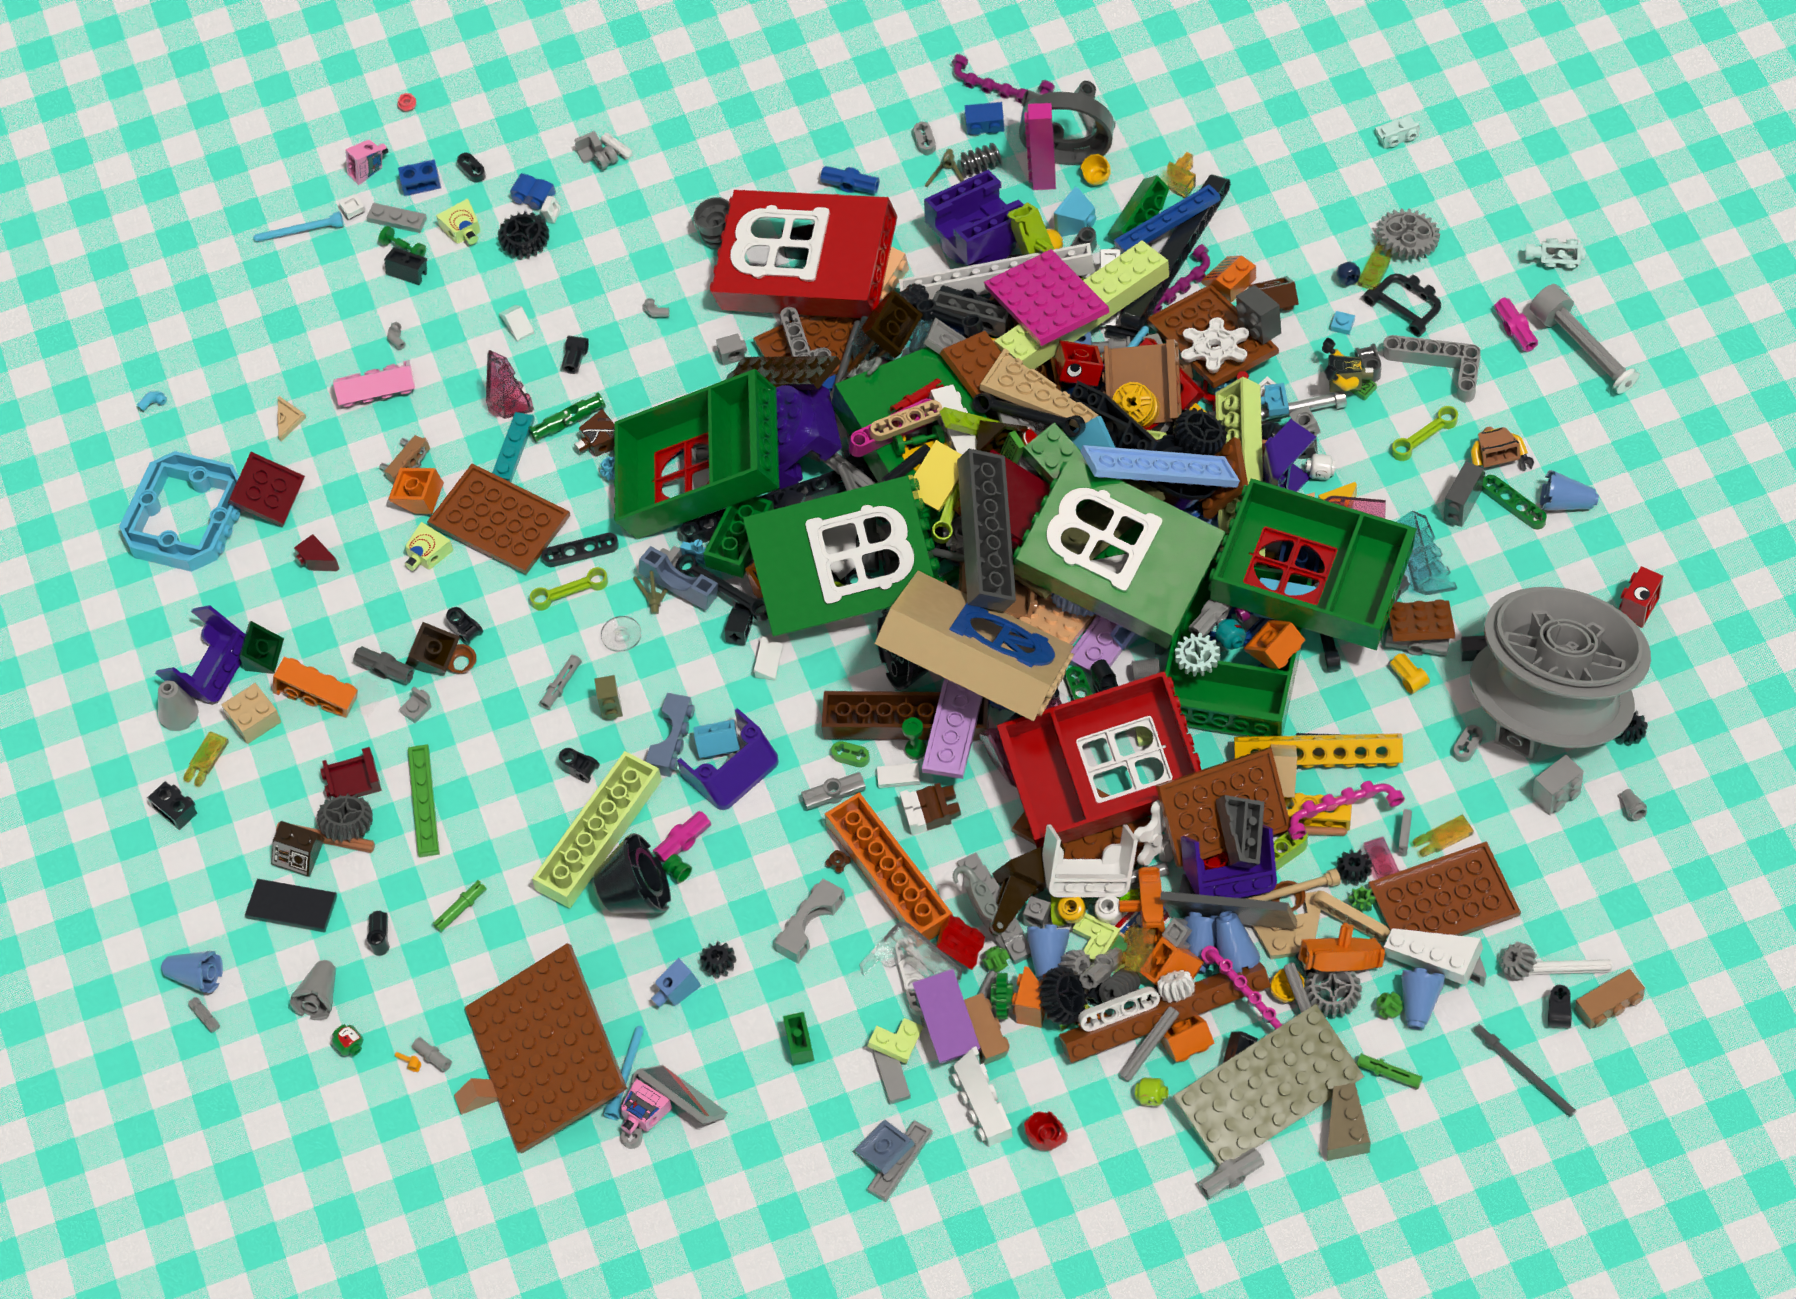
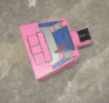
M366 140L347 148V175L358 185L370 178L382 168V156L388 153L387 146L383 143L377 146L371 140Z
M636 1079L621 1106L622 1116L626 1119L621 1128L628 1134H632L637 1126L644 1131H649L672 1109L670 1100Z

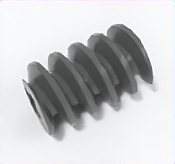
M990 143L989 148L983 145L982 151L979 147L975 148V153L972 150H968V156L965 152H961L960 162L965 176H967V170L974 174V168L981 172L982 165L987 170L989 169V163L993 167H996V161L1002 165L1000 152L994 143Z
M1131 968L1120 969L1101 984L1099 988L1101 1000L1107 1002L1136 991L1140 987V977Z

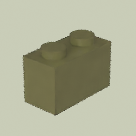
M615 675L594 678L602 719L613 720L617 717H622L621 700Z

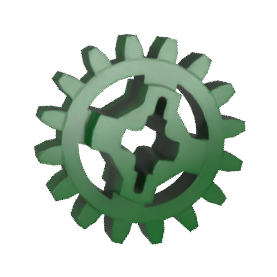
M997 973V982L991 983L992 1009H996L997 1019H1008V1009H1013V983H1008V973Z

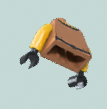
M1486 427L1483 432L1478 434V440L1474 442L1471 449L1472 464L1479 467L1483 466L1485 468L1522 458L1520 468L1525 472V463L1529 464L1531 469L1534 464V460L1531 457H1527L1528 451L1523 439L1516 434L1510 433L1505 427L1497 429Z

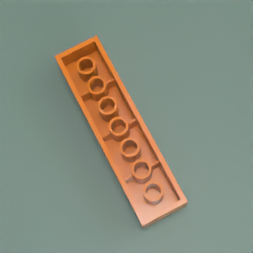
M857 793L826 812L827 827L918 947L939 935L941 925L950 914L953 916V913L861 793Z

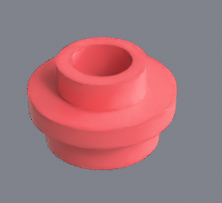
M404 93L398 99V107L403 111L412 110L416 106V99L410 93Z

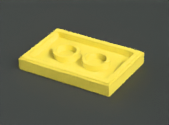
M937 440L921 463L914 478H917L919 481L920 490H917L919 498L923 499L924 504L940 512L959 482L957 459L962 454Z

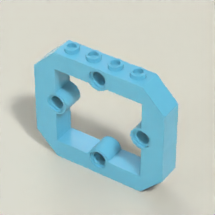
M177 451L150 462L119 525L133 557L190 572L218 560L220 553H223L227 538L232 534L235 521H238L241 509L228 503L239 478L234 466ZM168 477L191 482L193 489L198 493H205L211 487L225 490L218 506L210 512L209 517L211 521L199 546L180 542L177 534L172 530L164 531L159 536L142 532L149 516H154L161 510L158 498Z

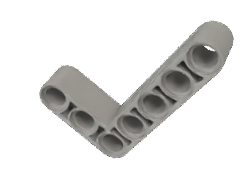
M1390 335L1384 339L1383 356L1389 361L1460 369L1457 397L1461 402H1470L1474 399L1481 353L1478 346Z

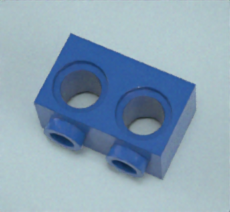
M435 159L398 167L404 196L441 188Z

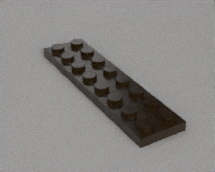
M837 356L744 357L738 362L736 369L727 375V379L756 369L776 388L787 385L797 390H818L841 361Z

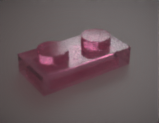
M1383 836L1364 843L1363 847L1366 854L1368 853L1369 860L1372 861V867L1378 879L1399 872Z

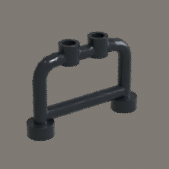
M1391 274L1374 290L1368 289L1362 296L1364 302L1369 306H1374L1380 300L1411 320L1412 323L1409 325V330L1417 337H1420L1426 331L1425 326L1439 313L1442 305L1440 299L1434 295L1436 293L1435 289L1431 285H1427L1425 288L1420 286V280L1415 275H1411L1408 278L1402 274ZM1399 281L1404 284L1407 290L1415 291L1424 301L1429 300L1434 306L1421 318L1382 292L1391 283Z

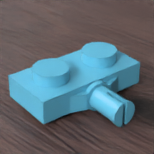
M1284 383L1264 385L1265 394L1264 397H1261V405H1266L1269 416L1289 414Z
M699 539L690 543L683 541L680 546L682 556L685 554L693 555L698 563L705 565L703 553L706 548L703 547L702 541H699Z

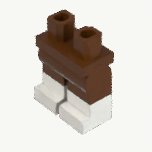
M936 783L934 786H927L921 790L909 793L908 790L900 792L911 835L935 829L944 824H952L951 819L961 815L958 802L948 805L946 801L956 798L953 785L941 787L940 783Z

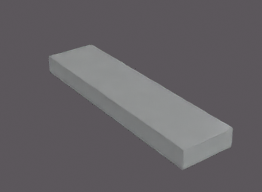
M914 1120L905 1135L911 1138L915 1145L885 1175L879 1171L867 1188V1192L887 1202L932 1136L933 1130Z

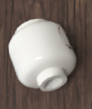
M1315 453L1311 456L1310 460L1307 459L1305 471L1309 472V476L1312 479L1329 480L1331 476H1334L1336 462L1332 460L1330 455Z
M1115 896L1100 897L1094 906L1096 917L1101 922L1110 925L1118 923L1123 915V912L1119 911L1120 900Z

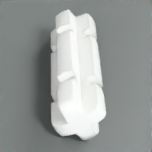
M605 133L601 137L602 143L606 146H612L615 152L624 159H629L632 156V150L625 147L623 143L609 133Z

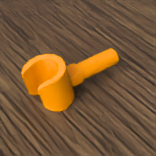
M399 1052L395 1053V1057L408 1063L407 1068L410 1071L419 1072L421 1062L416 1056L407 1057Z

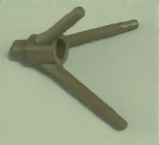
M952 149L946 150L942 162L926 182V187L930 185L944 167L953 168L960 181H964L954 161Z
M653 571L649 572L651 593L647 592L636 576L633 577V580L649 602L651 614H659V606H661V602L668 589L664 588L661 594L656 592Z

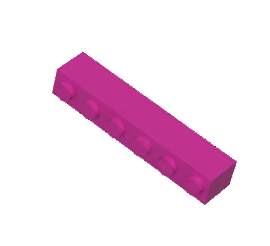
M1051 103L1028 104V112H1024L1027 159H1029V183H1033V190L1056 189Z

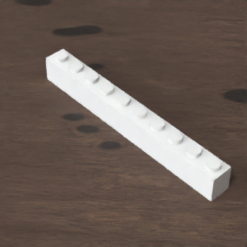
M1090 243L1053 250L1078 276L1095 273ZM1042 252L899 279L900 292L906 289L909 284L916 283L925 286L926 291L929 293V299L932 300L937 290L940 291L943 285L960 291L972 289L977 295L987 294L989 291L985 288L984 281L1042 254Z

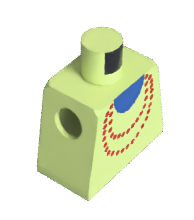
M468 199L436 215L439 227L456 243L460 244L467 240L471 245L478 241L477 234L480 233V227Z
M421 522L405 546L409 557L405 565L412 571L419 565L426 569H432L452 553L453 547L450 539Z

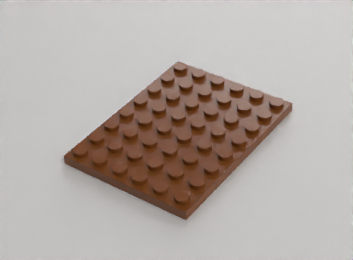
M566 943L465 1006L518 1152L524 1153L627 1090L572 945Z

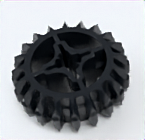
M526 211L524 214L517 212L516 216L510 215V219L505 218L504 223L500 224L498 241L507 255L512 254L514 258L519 256L521 259L527 256L530 259L532 254L537 256V251L543 252V247L547 246L549 228L546 225V221L540 215L535 216L533 212L528 214Z
M1196 408L1192 410L1187 409L1179 415L1174 423V440L1179 441L1178 446H1183L1184 451L1188 450L1191 454L1214 456L1222 450L1226 443V426L1221 425L1222 420H1217L1216 415L1212 416L1209 411L1204 412L1202 408L1200 410Z
M1063 966L1051 968L1043 974V979L1039 980L1041 986L1038 987L1040 991L1038 997L1041 998L1040 1005L1044 1008L1043 1013H1047V1018L1052 1019L1053 1023L1059 1025L1075 1023L1078 1021L1079 1014L1086 1010L1084 1006L1087 1004L1085 1000L1087 994L1084 993V987L1079 980L1080 978H1078V973L1073 972L1072 968Z

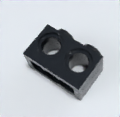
M164 781L147 798L151 807L180 831L197 815L194 807L196 804L189 796L184 797L176 785L173 784L171 786Z

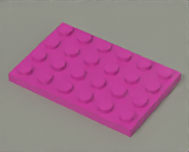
M1052 249L984 281L985 288L1040 346L1110 313L1107 304Z

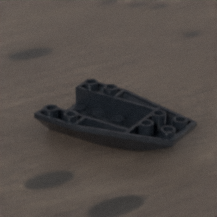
M1080 381L1076 382L1070 398L1075 402H1081L1102 417L1115 448L1155 450L1158 441L1109 395ZM1070 426V429L1072 431L1077 429L1076 427Z

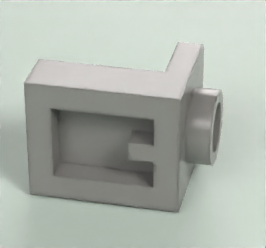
M413 687L411 689L413 695L399 710L401 714L416 724L432 706L428 693Z

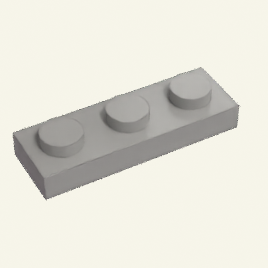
M377 203L372 204L366 217L370 223L421 233L427 220L426 214Z

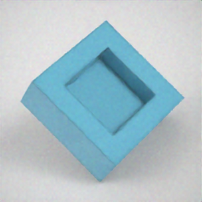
M1336 311L1331 324V331L1350 335L1355 315Z

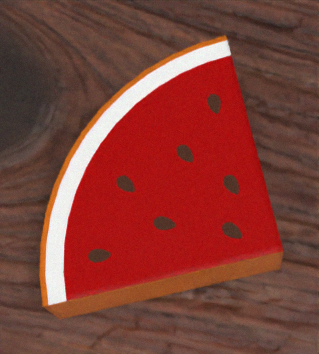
M1028 427V430L1022 435V442L1026 446L1038 435Z

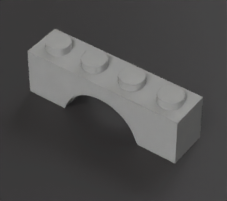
M822 879L819 884H815L809 898L801 903L798 913L789 919L787 928L784 932L778 934L775 940L777 952L799 964L810 949L809 939L805 934L806 926L812 919L818 916H834L845 901L844 890L825 879Z

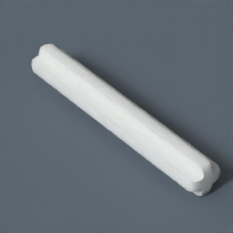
M1610 959L1537 961V964L1533 965L1534 971H1530L1529 974L1611 972L1612 962Z

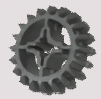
M339 794L336 798L331 796V800H325L324 804L320 805L317 811V826H319L321 834H325L326 838H332L333 842L337 839H340L341 843L344 840H349L350 842L352 838L358 840L359 835L365 836L366 831H370L373 822V812L369 803L364 801L363 797L358 798L356 794L352 797L349 794L346 796Z

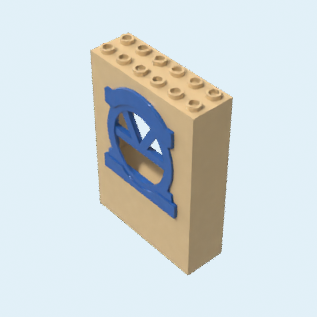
M917 571L890 608L874 643L1032 721L1036 719L1037 715L1042 716L1074 656L1071 653L1073 645L1003 611L968 605L966 593L920 571Z

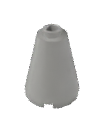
M174 681L163 682L158 688V718L160 723L170 731H181L189 728V725L193 721L195 722L198 717L199 710L196 701Z
M328 960L318 961L291 995L290 1005L298 1014L303 1016L305 1013L310 1015V1019L322 1020L329 1016L332 1010L336 967L332 962Z

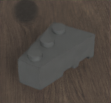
M1227 795L1216 799L1230 865L1243 868H1253L1259 865L1264 802Z

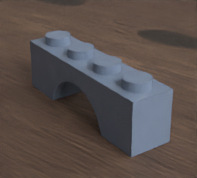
M650 546L639 559V574L650 579L649 572L653 571L655 583L698 607L707 610L717 598V582L702 574L698 577H690L681 573L672 565L666 554Z
M672 693L666 694L662 714L664 721L672 726V731L664 741L650 745L645 762L659 768L660 775L671 777L673 770L677 769V756L683 750V737L688 734V721L690 717H693L695 711L691 697Z

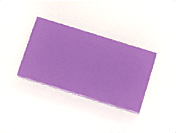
M951 969L912 982L939 1063L942 1064L962 1057L973 1047H977L978 1051H980L981 1049L954 970Z

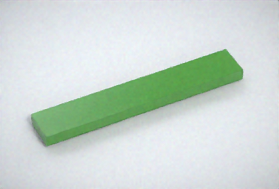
M426 744L408 747L419 858L439 855L429 746Z

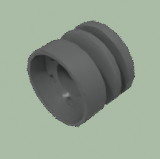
M721 197L706 199L697 206L693 215L703 242L713 249L721 248V235L726 227L725 217L730 209L729 201Z

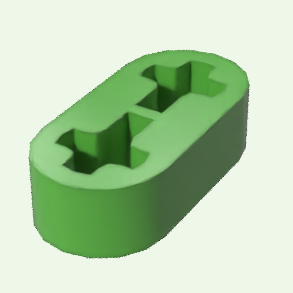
M839 741L834 743L831 748L832 757L837 762L855 767H865L870 761L869 751L865 747ZM841 749H844V752L840 755L837 753V751L839 752ZM860 754H863L864 757H861L860 760H858L857 757H859Z

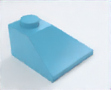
M1076 186L1054 212L1055 230L1060 233L1061 237L1078 234L1082 228L1092 227L1096 222L1095 207Z

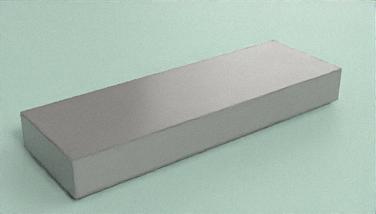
M873 1049L890 1104L911 1099L900 1061Z

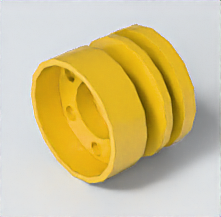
M1138 382L1123 384L1116 390L1112 398L1143 428L1150 427L1159 416L1160 404L1158 398L1146 386ZM1132 401L1137 403L1135 407L1131 405Z

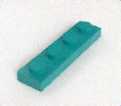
M515 412L494 466L493 474L512 482L530 434L528 427L533 426L535 421L534 415Z

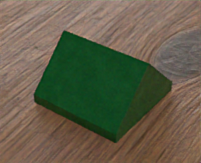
M250 621L239 656L245 671L275 673L284 638Z

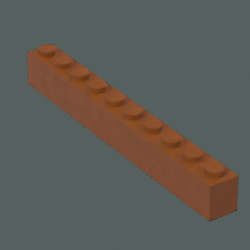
M1260 961L1250 969L1248 966L1241 968L1242 972L1237 973L1246 977L1247 985L1252 991L1258 992L1271 987L1266 968ZM1219 973L1195 982V991L1192 993V996L1186 997L1185 1000L1169 1003L1168 1001H1163L1160 996L1159 1004L1150 1010L1094 1031H1085L1080 1026L1059 1034L1064 1054L1073 1063L1150 1033L1169 1007H1173L1179 1012V1016L1174 1021V1023L1245 997V995L1234 988L1233 981L1227 975Z

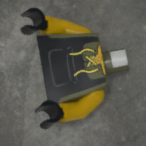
M1326 338L1323 342L1322 351L1327 354L1330 353L1328 366L1324 371L1329 380L1330 392L1360 390L1362 388V379H1373V368H1362L1359 357L1344 356L1338 349H1333L1335 342L1331 338Z

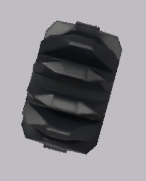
M1635 711L1628 728L1615 739L1621 738L1622 744L1628 741L1630 746L1633 744V741L1639 743L1641 738L1646 736L1648 727L1647 722H1644V715L1638 716V711Z
M1351 848L1349 854L1343 851L1342 857L1337 859L1338 866L1336 869L1340 874V879H1347L1348 885L1351 881H1355L1356 885L1359 884V880L1366 882L1367 876H1370L1372 873V861L1369 860L1368 853L1362 855L1361 849L1355 853Z
M719 941L716 942L715 946L709 943V949L702 950L703 955L700 956L702 969L707 971L710 977L714 973H716L718 978L721 973L727 976L728 970H734V963H736L735 952L733 948H729L727 943H724L722 946Z

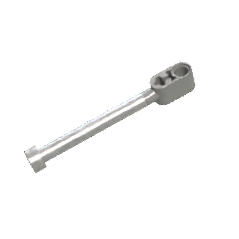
M1345 391L1332 392V394L1288 403L1289 414L1305 405L1310 410L1334 405L1336 409L1347 407ZM1262 408L1261 421L1289 414L1269 416L1268 408ZM1216 411L1209 412L1212 416L1216 415Z

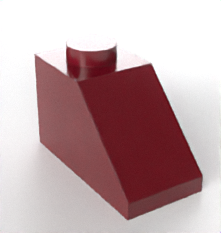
M314 534L294 547L296 561L301 566L305 565L308 570L338 571L340 569L336 558Z

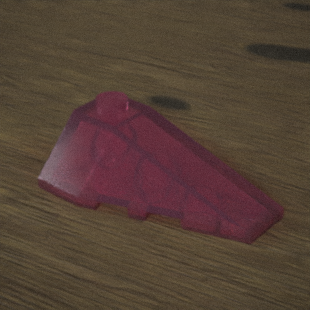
M489 350L487 353L486 403L489 412L496 417L500 416L504 419L513 417L515 412L524 414L532 412L534 410L532 399L529 394H524L522 390L523 384L514 377L515 371L507 358Z

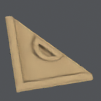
M279 396L277 398L278 438L282 442L306 416Z

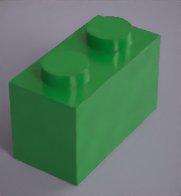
M804 1012L783 1016L793 1065L815 1061Z

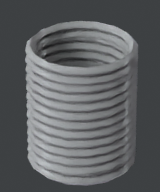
M1158 658L1141 659L1139 661L1132 660L1133 681L1160 673Z

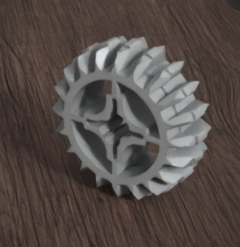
M1313 969L1314 973L1309 972L1308 979L1304 982L1305 992L1311 1006L1317 1004L1321 1012H1324L1325 1018L1328 1014H1332L1334 1019L1336 1014H1340L1343 1017L1345 1016V1011L1351 1013L1352 1007L1356 1008L1358 1006V1001L1361 1000L1362 986L1360 985V979L1356 978L1355 971L1324 972ZM1331 984H1333L1334 996L1332 995ZM1346 995H1348V996H1347L1346 998H1344L1343 1000L1337 1001L1339 998H1342V997H1345Z

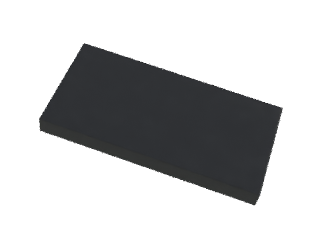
M257 878L245 917L326 932L337 899V893Z

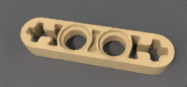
M930 400L879 419L871 424L870 437L875 441H883L936 421L941 417L939 411L942 410V405L936 400ZM932 408L933 410L937 411L936 413H934L933 411H929V409ZM917 414L920 416V419L914 421L910 418V415ZM896 420L900 421L902 423V426L894 427L892 425V422Z
M1317 891L1312 899L1313 904L1319 909L1348 925H1353L1356 930L1371 938H1375L1378 942H1385L1390 934V930L1385 925L1327 892Z

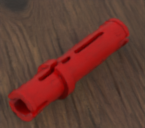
M936 378L911 395H905L903 400L890 406V411L897 410L892 413L894 414L923 399L929 398L931 390L944 387L943 384L938 385L942 381Z

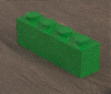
M1158 175L1142 180L1107 234L1113 241L1156 216L1163 209L1169 187Z

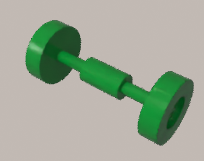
M385 226L381 230L378 238L379 243L386 246L393 241L395 245L404 250H410V253L424 257L426 253L425 245L416 243L411 247L406 241L394 238L395 230L390 226Z
M938 424L932 426L931 435L925 436L923 434L911 437V440L903 441L902 436L899 434L892 437V442L896 454L902 455L905 454V445L925 443L928 439L934 438V441L937 440L944 444L945 436L941 425Z
M908 718L902 724L903 734L910 738V741L905 746V752L910 759L918 760L924 757L926 753L925 743L918 739L923 733V724L918 718Z

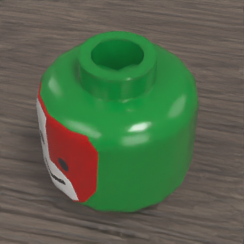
M343 1024L332 1033V1044L342 1056H355L362 1050L361 1045L364 1039L353 1025L346 1026Z

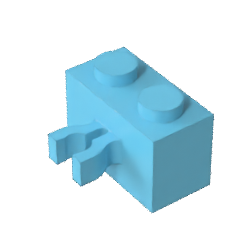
M734 719L694 727V738L699 758H711L718 754H731L740 750Z

